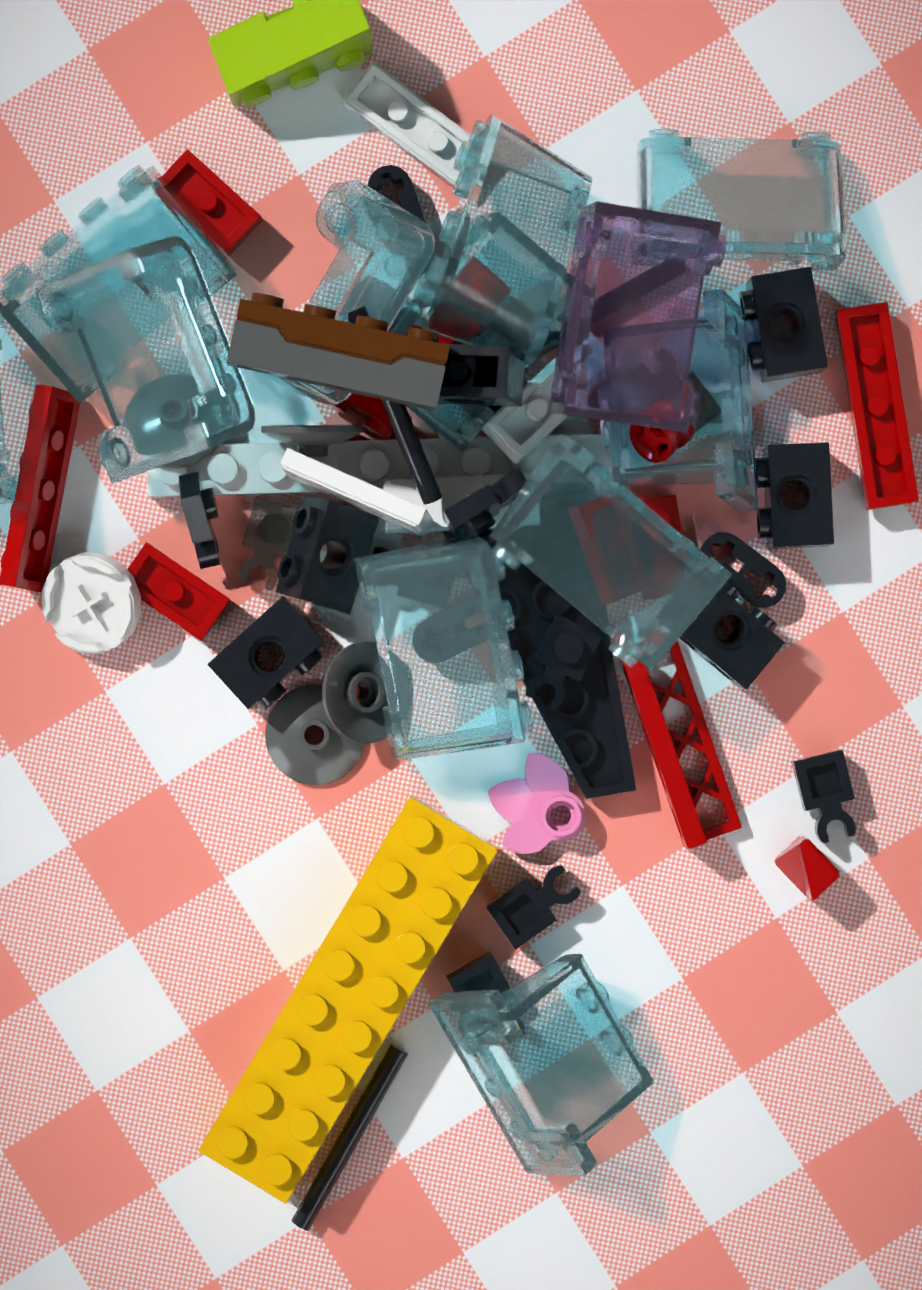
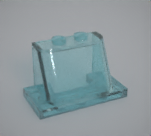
M724 289L703 291L704 317L605 329L606 371H601L600 389L604 401H608L609 420L603 423V440L606 450L611 451L613 481L619 485L715 484V495L738 512L759 510L747 326L743 319V309ZM659 400H675L683 405L692 417L695 429L693 438L682 448L676 449V452L665 462H649L634 449L630 441V426L640 415L648 413V410Z
M581 953L567 954L502 993L499 990L447 992L440 994L428 1004L527 1174L585 1176L598 1165V1162L586 1142L654 1083L653 1078L633 1045L632 1034L621 1024L609 1003L607 990L596 980Z

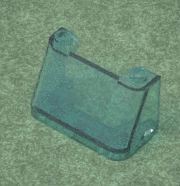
M675 129L650 130L649 138L641 139L637 146L635 266L658 267L661 265V260H673L674 253H677V263H688L689 259L788 261V265H799L803 258L807 257V262L810 263L812 270H836L846 259V222L841 144L831 141V134L827 132L802 133L801 139L680 137V131Z
M358 179L331 184L318 207L316 226L320 234L327 241L340 248L308 304L335 310V320L348 323L349 321L345 313L355 307L365 305L370 318L388 322L387 331H389L433 255L435 249L434 235L430 227L422 220ZM255 372L313 401L326 405L338 404L346 400L351 394L345 391Z
M171 236L130 248L35 288L44 320L61 333L78 332L115 427L106 430L102 434L98 449L100 462L107 470L112 484L209 449L249 432L253 428L255 410L240 369L227 366L230 350L229 341L196 256L191 247L182 238Z
M560 434L546 451L491 533L490 537L497 542L491 551L513 570H516L521 563L611 637L614 642L608 649L629 667L633 668L639 661L652 671L732 576V573L713 557L709 558L690 539L675 530L612 476L607 468L594 462L596 457L579 442Z

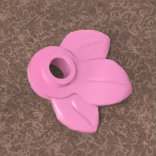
M528 754L525 764V779L507 780L491 787L488 791L495 810L505 820L512 823L504 835L502 845L514 852L521 854L539 852L551 840L566 841L574 838L585 825V807L575 794L569 792V781L566 771L559 763L543 754ZM557 806H565L570 811V819L564 825H557L551 820V812Z

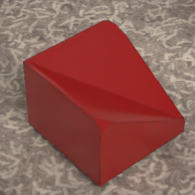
M798 836L774 861L775 865L811 901L817 899L840 877V871L808 838Z

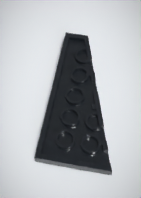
M584 490L537 498L539 526L491 528L474 538H469L468 534H465L457 540L450 530L442 531L475 594H490L499 599L504 606L506 621L502 631L497 635L525 687H527L533 677L543 674L546 668L545 665L533 659L556 614L602 636L580 682L567 676L562 683L565 689V697L562 704L556 710L549 708L555 695L554 689L549 684L539 685L535 690L532 700L586 799L635 791L636 785L605 607L599 604L566 510L586 502ZM484 610L486 615L490 619L489 613L486 610Z

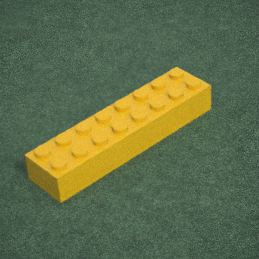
M412 795L409 797L198 1149L200 1153L283 1203H287L497 853L498 847L416 797Z

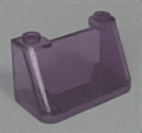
M598 201L582 208L575 233L550 397L551 413L688 433L689 423L695 424L697 422L701 406V394L693 392V383L688 380L703 280L705 276L710 274L713 266H721L726 248V237L719 235L721 222Z

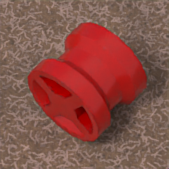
M659 400L648 410V413L640 415L633 421L629 430L630 441L638 454L647 461L653 463L665 462L676 452V449L682 448L693 438L695 431L694 422L690 413L683 405L675 400Z

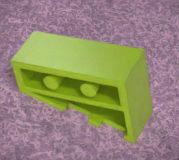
M292 0L294 6L269 16L266 15V12H260L207 38L232 105L235 106L243 103L244 107H253L269 100L272 97L271 92L290 85L293 90L300 89L318 81V74L335 67L340 72L348 71L365 63L367 60L365 56L373 53L370 27L360 1Z

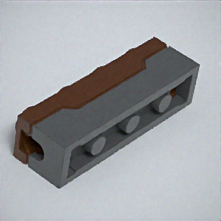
M253 293L251 301L240 298L227 366L433 411L437 408L446 367L444 365L447 362L450 345L438 343L440 334L411 327L408 330L407 336L388 332V322L365 316H357L356 324L335 320V310L305 304L304 312L283 308L284 299L262 293Z

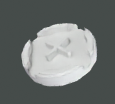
M84 552L65 559L48 574L42 589V612L46 622H51L52 627L57 632L54 635L62 644L79 653L100 654L120 646L135 632L141 617V594L134 577L121 562L103 553Z

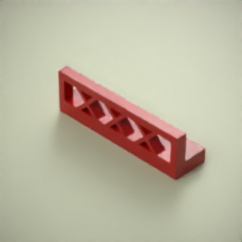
M674 637L618 656L683 846L686 849H691L706 844V840L741 829L742 826L677 638ZM669 650L676 670L666 689L651 681L644 658ZM678 679L685 697L673 692ZM655 690L664 694L660 703L658 702ZM669 697L689 707L692 719L683 736L667 728L662 712ZM695 727L701 745L689 740ZM671 737L680 741L676 751ZM686 744L705 753L708 767L700 784L684 777L679 759ZM711 775L713 776L718 793L706 788ZM687 784L697 789L693 798ZM703 792L721 801L728 821L702 829L695 808Z

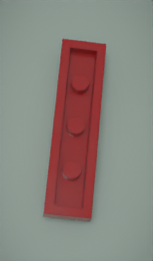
M888 302L837 309L835 311L866 511L919 502Z
M39 384L35 386L33 402L29 408V424L24 451L19 462L20 472L15 499L10 510L11 520L7 542L1 558L0 585L42 593L49 574L82 395L53 386Z

